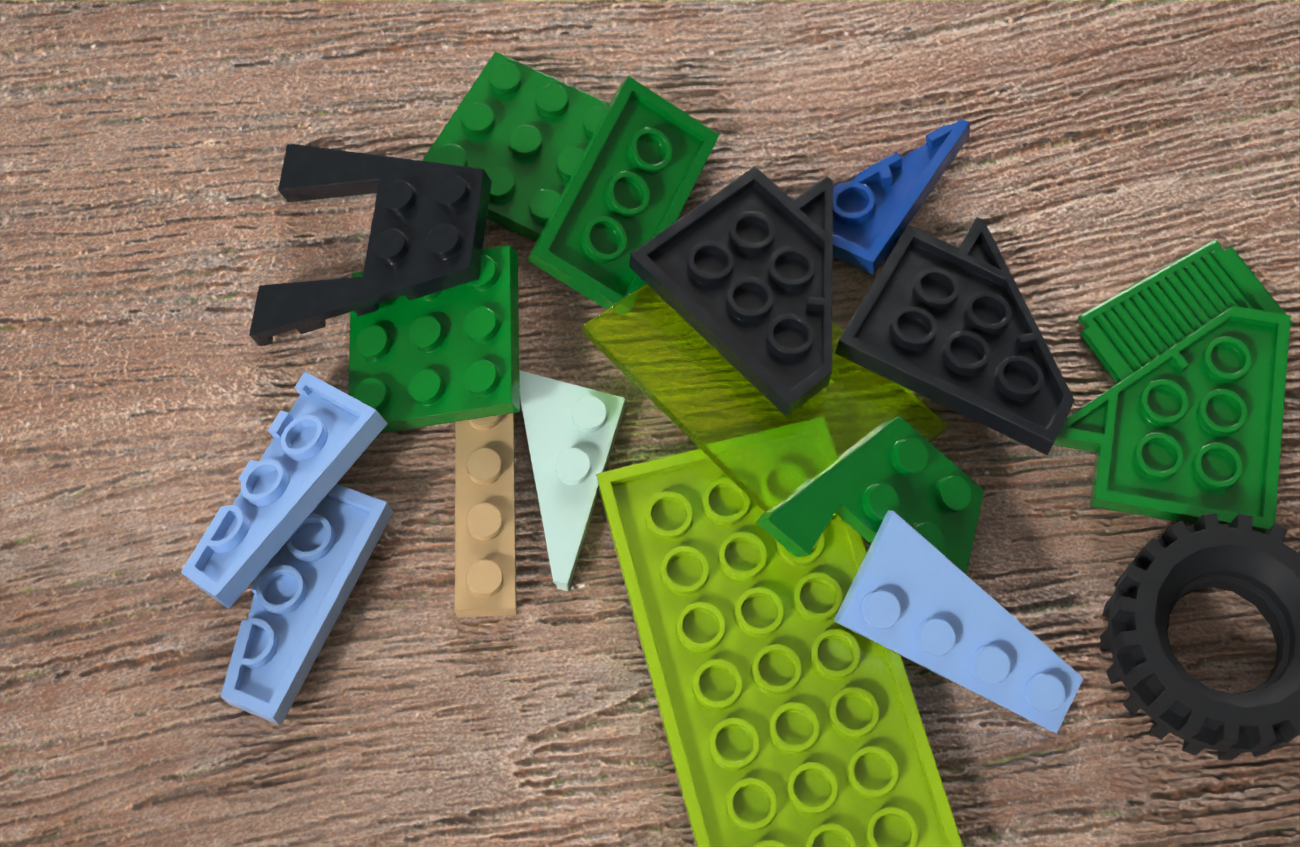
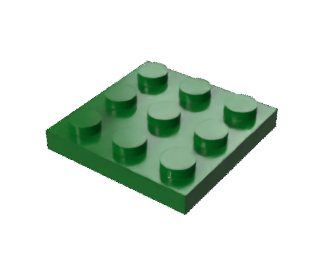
M495 51L422 161L484 169L492 181L487 219L537 242L610 104Z
M511 245L482 250L479 279L410 301L405 295L381 302L378 311L359 317L354 311L350 312L348 395L377 410L387 422V425L379 434L520 412L518 254ZM363 271L351 273V277H363Z

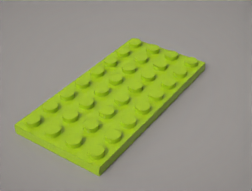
M823 419L596 474L599 493L696 847H963L901 655L833 621L867 554L862 536L837 514H834L810 554L796 557L756 523L766 511L778 506L790 497L795 489L807 480L815 478L835 462L836 457Z

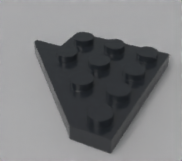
M754 166L630 254L629 267L786 417L829 385L832 374L833 181L828 176L792 200Z
M976 217L959 248L908 225L841 335L835 354L1047 456L1075 401L985 221Z

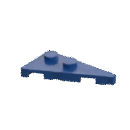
M960 118L956 123L943 125L926 135L925 145L903 157H900L895 152L858 173L854 180L848 183H840L833 187V257L874 275L970 136V122Z

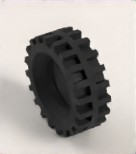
M1217 513L1203 514L1193 526L1186 527L1183 521L1171 525L1159 539L1155 540L1152 538L1114 584L1116 589L1105 603L1102 616L1109 619L1108 628L1100 636L1101 650H1111L1114 662L1106 673L1111 684L1122 681L1128 690L1130 697L1123 705L1131 715L1142 709L1155 721L1149 730L1151 734L1161 740L1171 733L1184 740L1182 751L1195 756L1206 748L1216 750L1218 760H1233L1240 754L1252 752L1253 756L1257 757L1269 753L1283 743L1287 744L1300 735V550L1296 552L1283 543L1288 529L1275 523L1265 534L1252 530L1253 516L1238 514L1230 524H1219ZM1213 587L1232 591L1255 605L1270 624L1277 645L1275 666L1267 680L1254 690L1227 693L1210 689L1190 676L1174 656L1168 638L1170 613L1179 599L1193 590Z

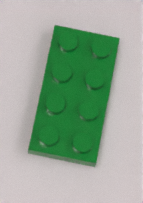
M628 76L616 91L527 261L623 319L631 313L645 285V282L629 267L630 254L677 221L719 134Z

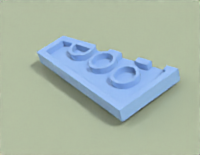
M304 371L294 387L300 393V396L289 413L280 411L270 426L268 432L274 438L260 461L249 460L238 478L241 482V492L233 505L220 507L181 571L195 586L228 609L245 589L249 587L252 581L387 425V422L377 410Z
M336 484L253 580L250 590L254 593L248 619L241 621L220 696L228 704L277 725H282L393 514V510L387 502Z
M887 511L833 621L1057 734L1084 678L897 513Z

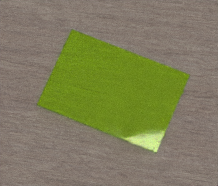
M647 284L582 326V333L764 512L778 506L790 497L795 489L807 480L815 478L832 465L836 458L886 420L900 416L930 443L945 432L947 427L936 414L907 388L835 354L838 341L844 330L833 320L832 374L829 385L788 417L774 406ZM834 514L831 520H834L837 514Z

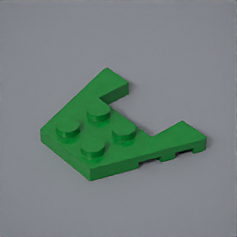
M897 416L886 420L836 458L832 465L815 478L807 480L795 489L790 497L778 506L766 511L756 523L793 555L801 557L810 554L834 514H837L869 543H872L887 511H894L966 574L985 490L903 418Z

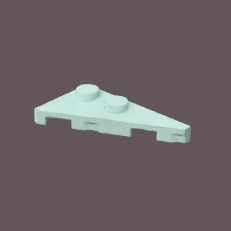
M519 370L520 402L553 583L557 585V589L569 591L599 494L596 474L606 471L625 410V398Z

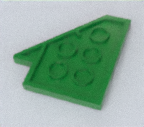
M1232 306L1067 417L1053 445L1096 452L1090 507L1175 522L1183 521V523L1193 525L1203 514L1217 513L1219 524H1230L1238 514L1253 516L1252 530L1265 534L1273 526L1276 518L1291 315Z

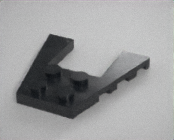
M287 144L278 191L287 202L377 193L363 277L259 285L249 333L250 337L259 346H266L273 343V336L297 329L300 334L326 327V319L352 311L359 317L378 311L381 302L405 295L410 301L479 279L492 181L485 170Z

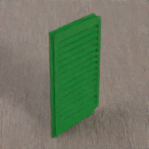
M1212 240L1079 315V323L1086 328L1079 336L1115 384H1118L1232 306L1280 314L1286 313L1233 247L1223 250L1217 240ZM1290 320V327H1292L1294 323Z

